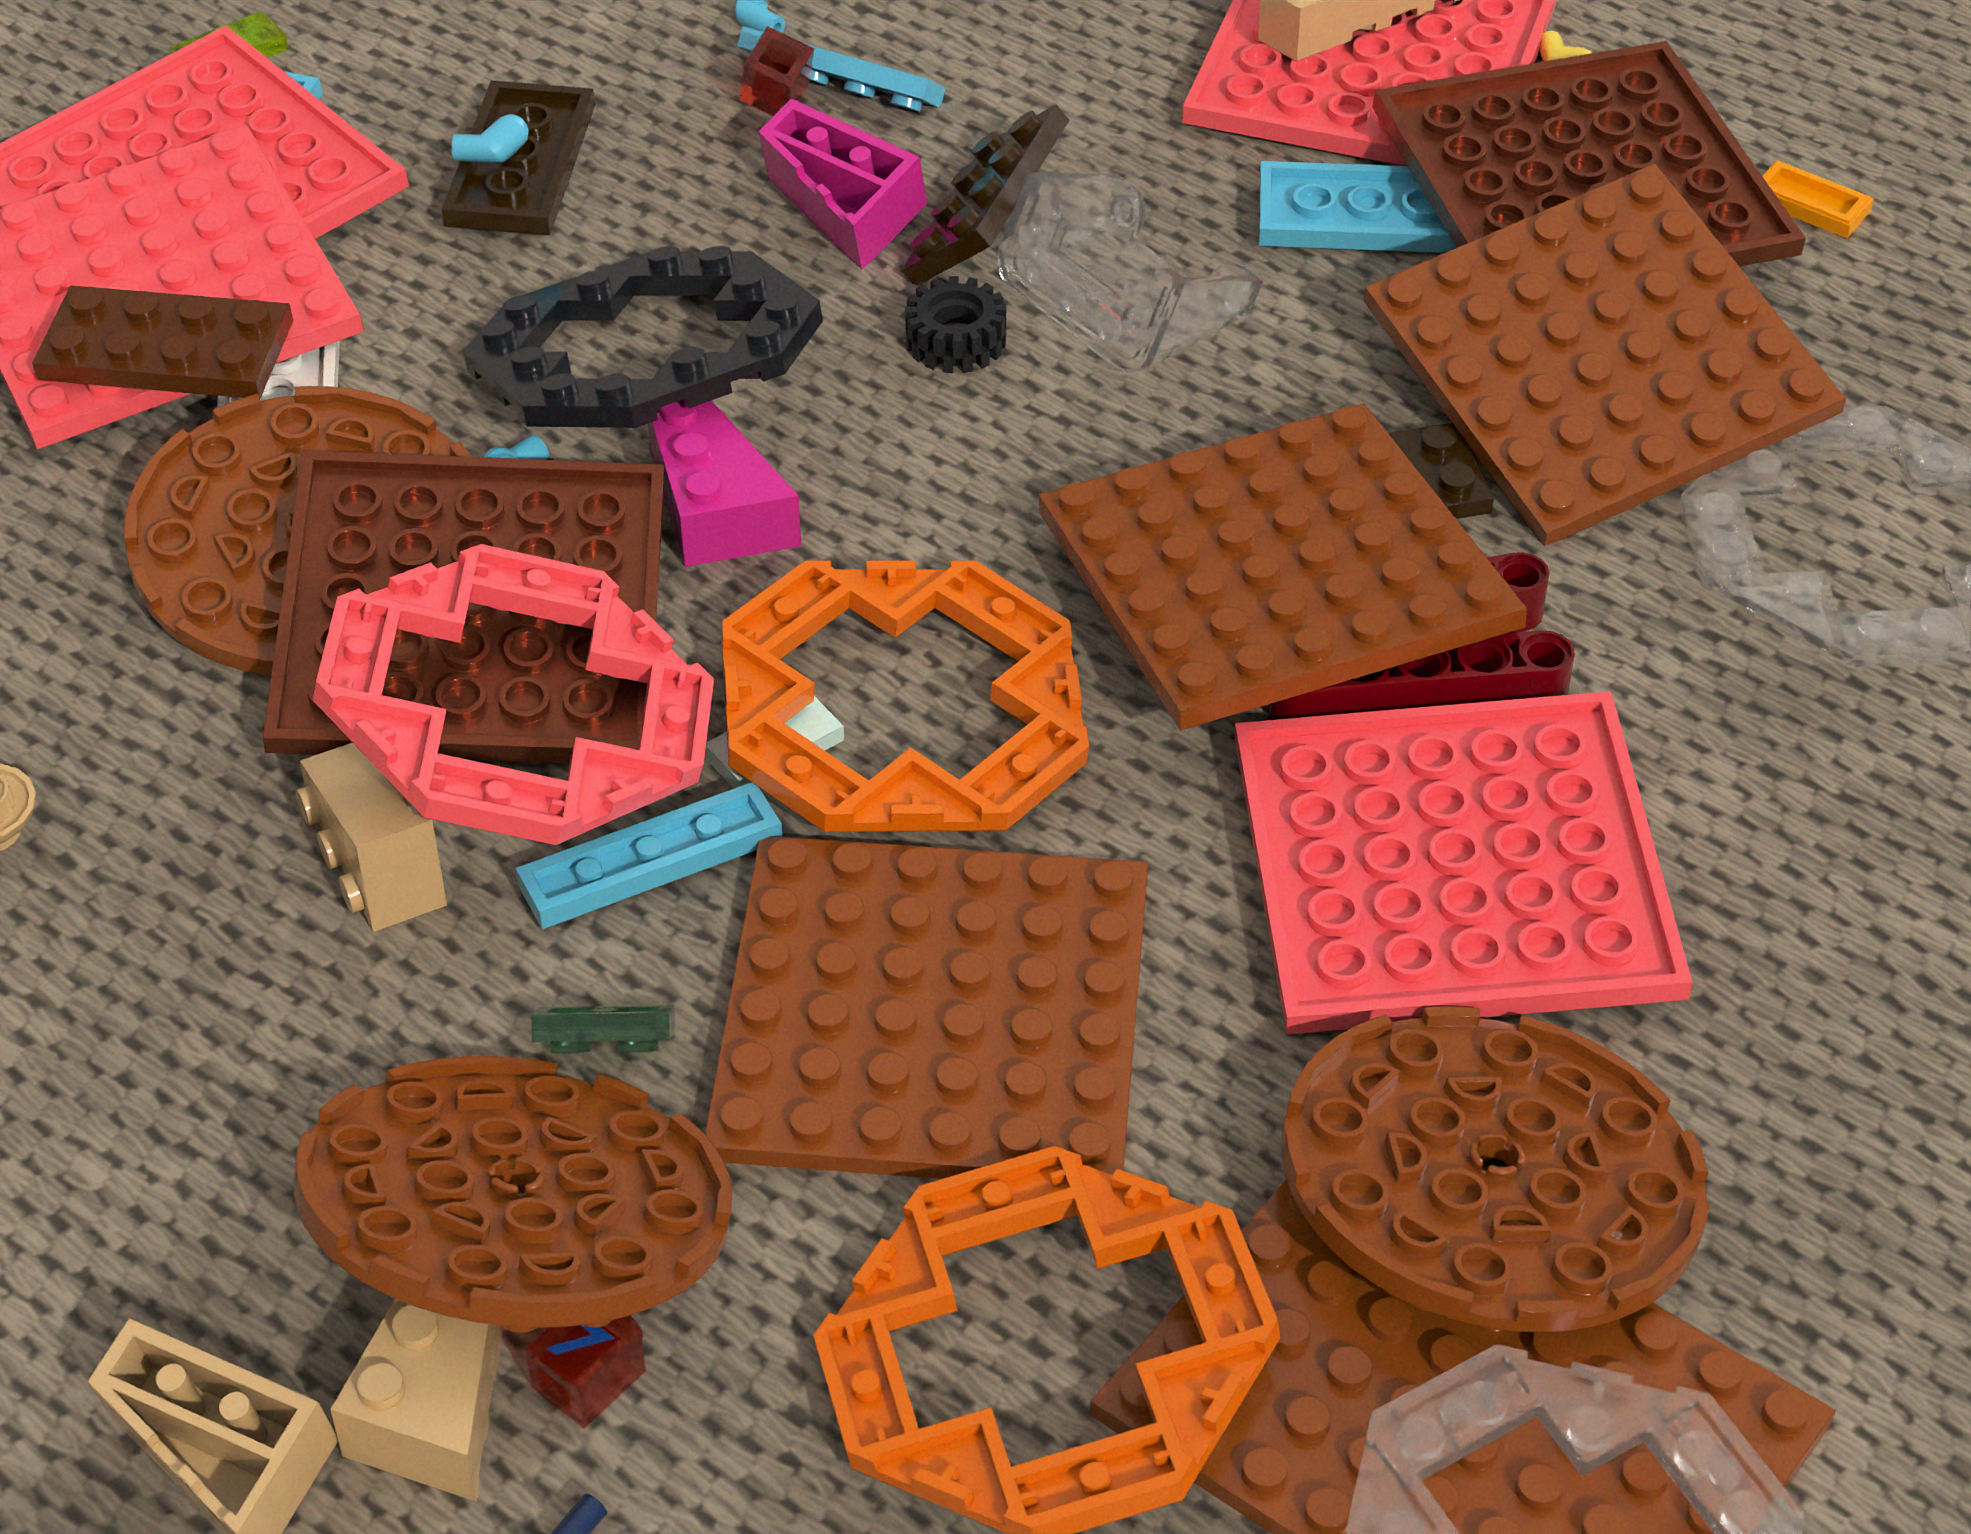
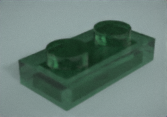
M674 1005L539 1007L531 1015L532 1042H549L550 1052L558 1054L591 1051V1041H618L619 1052L641 1053L659 1050V1040H670L675 1032Z

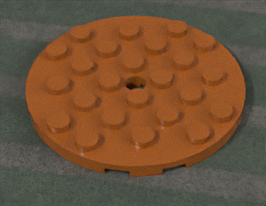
M301 386L294 387L295 395L260 401L257 393L234 400L213 409V419L196 427L191 432L187 433L181 429L160 447L143 469L132 490L125 514L124 539L127 560L133 584L141 601L152 617L169 634L198 654L222 665L246 672L271 676L302 450L472 457L460 441L454 444L446 435L436 429V421L430 416L400 401L372 392L342 387Z
M1457 1006L1424 1007L1421 1018L1392 1022L1387 1015L1379 1016L1350 1028L1324 1045L1308 1061L1298 1076L1290 1094L1282 1130L1281 1154L1284 1172L1299 1209L1316 1234L1348 1267L1357 1271L1378 1287L1406 1301L1418 1310L1432 1312L1456 1321L1508 1331L1557 1332L1594 1327L1626 1317L1660 1298L1680 1279L1689 1267L1698 1249L1710 1204L1707 1203L1705 1186L1708 1168L1702 1149L1692 1130L1683 1131L1677 1121L1667 1111L1670 1099L1630 1063L1605 1047L1567 1029L1532 1017L1521 1015L1519 1025L1503 1021L1482 1019L1477 1007ZM1494 1158L1505 1162L1509 1166L1496 1167L1491 1165L1487 1171L1482 1169L1484 1161H1490Z
M465 1056L416 1062L387 1070L385 1083L366 1090L354 1084L349 1086L319 1109L318 1122L309 1133L303 1132L297 1149L294 1174L296 1207L305 1228L328 1257L349 1274L394 1299L420 1309L467 1321L500 1325L508 1331L517 1333L530 1332L541 1327L577 1325L602 1327L614 1319L639 1313L664 1303L688 1289L714 1264L723 1248L731 1214L732 1187L723 1159L705 1134L681 1113L668 1118L648 1106L649 1093L603 1074H599L593 1084L557 1075L558 1063L503 1056Z

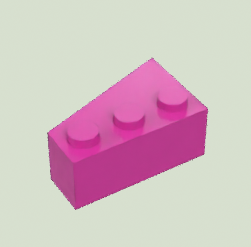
M792 98L758 131L768 178L861 269L872 262L927 204L919 156Z
M683 399L663 406L657 413L658 420L648 423L650 452L654 464H664L663 496L685 567L801 546L799 496L713 401L688 408L684 404Z

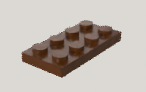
M70 285L32 364L37 379L42 381L239 398L258 393L261 399L294 320L289 303Z

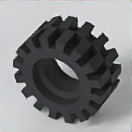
M949 276V284H942L940 278L930 280V289L922 284L915 289L916 296L909 295L907 307H905L906 347L908 352L912 351V358L917 362L925 359L926 368L934 370L938 364H942L943 373L953 374V367L961 366L963 373L973 372V363H977L983 369L990 365V358L997 360L1001 356V348L1005 349L1006 304H1004V297L1000 292L993 294V286L985 283L978 288V279L968 277L966 284L959 283V276ZM948 323H964V324H968V325H965V326H946V325H944V324H948Z

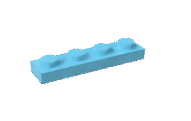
M744 26L737 43V47L753 54V57L759 60L756 66L780 73L783 64L799 68L798 77L827 86L829 77L846 81L843 90L870 99L874 98L876 90L892 95L891 104L916 112H920L922 104L939 108L946 88L928 78Z
M751 782L516 867L517 883L543 930L754 852L758 848L759 840L770 836L782 837V823L760 788Z

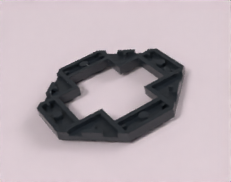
M664 246L505 301L499 311L482 327L477 336L463 350L467 371L476 380L483 377L486 380L488 391L505 407L512 404L516 408L518 419L527 427L637 428L658 420L657 413L660 409L674 402L684 399V404L688 408H692L733 393L731 382L738 379H761L764 382L786 374L823 322L820 300L752 251H731L726 246L709 247L702 251H680L677 247ZM634 296H716L713 301L717 321H750L728 352H705L704 349L698 347L680 349L671 354L653 379H629L624 374H611L600 379H575V376L571 374L567 352H544V349L541 348L562 321H614Z

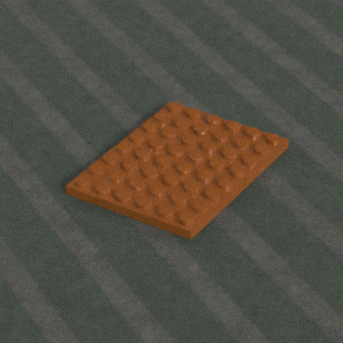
M1286 1179L1241 1230L1277 1316L1280 1340L1193 1483L1271 1534H1754L1832 1425L1836 1410L1654 1303H1650L1643 1309L1626 1317L1602 1325L1557 1332H1519L1486 1328L1456 1321L1432 1312L1418 1310L1348 1267L1316 1234L1306 1220L1291 1193ZM1185 1296L1176 1303L1090 1401V1416L1118 1434L1154 1423L1138 1381L1136 1363L1203 1343Z

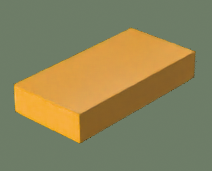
M1776 160L1762 175L1791 217L1844 238H1848L1872 209L1874 198L1781 161Z

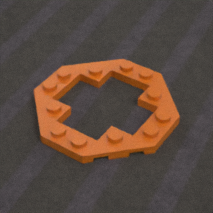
M803 561L722 621L721 645L729 767L824 832L1008 830L1087 764L1089 740L1087 727L1083 726L1081 713L1082 695L1077 664H1074L1072 655L1073 637L1070 620L977 561H950V568L916 569L915 561H866L865 569H834L831 567V561ZM848 608L894 638L898 637L936 608L1018 661L992 682L990 701L1027 725L960 780L911 747L874 777L867 780L785 724V722L814 701L815 683L780 659Z
M1057 1146L918 1186L903 1207L905 1218L889 1241L881 1238L852 1279L853 1292L836 1315L828 1313L813 1335L851 1468L1006 1534H1075L1182 1501L1280 1340L1277 1316L1233 1210L1206 1200L1199 1207L1169 1196L1167 1186L1118 1168L1113 1175L1083 1165L1081 1155ZM1078 1216L1097 1269L1163 1249L1167 1250L1203 1343L1136 1363L1138 1381L1153 1419V1424L1012 1467L992 1407L924 1428H918L889 1331L958 1311L942 1256Z

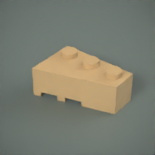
M353 742L300 760L305 787L296 789L295 792L301 813L308 826L319 823L322 831L317 832V839L322 855L329 869L341 867L344 875L339 876L338 880L346 905L352 914L362 910L372 931L375 932L447 906L432 819L424 818L420 813L413 815L409 807L411 805L410 802Z
M395 1299L330 1409L342 1457L477 1502L484 1440L487 1439L489 1426V1406L493 1381L496 1380L504 1328L500 1325L477 1323L444 1316Z
M130 1318L87 1381L112 1419L224 1534H282L338 1442L337 1434L318 1401Z

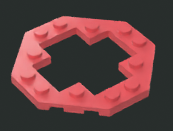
M480 544L461 551L458 561L437 569L430 562L389 578L388 587L364 594L359 588L338 596L316 679L313 701L424 818L558 845L699 782L704 765L714 678L699 663L692 665L685 663L672 650L674 639L643 609L633 612L618 597L620 587L604 571ZM469 602L501 611H511L548 619L560 624H570L592 629L585 670L609 675L614 678L647 683L638 750L576 737L567 781L438 754L447 709L382 695L397 629L430 638H440L460 643Z

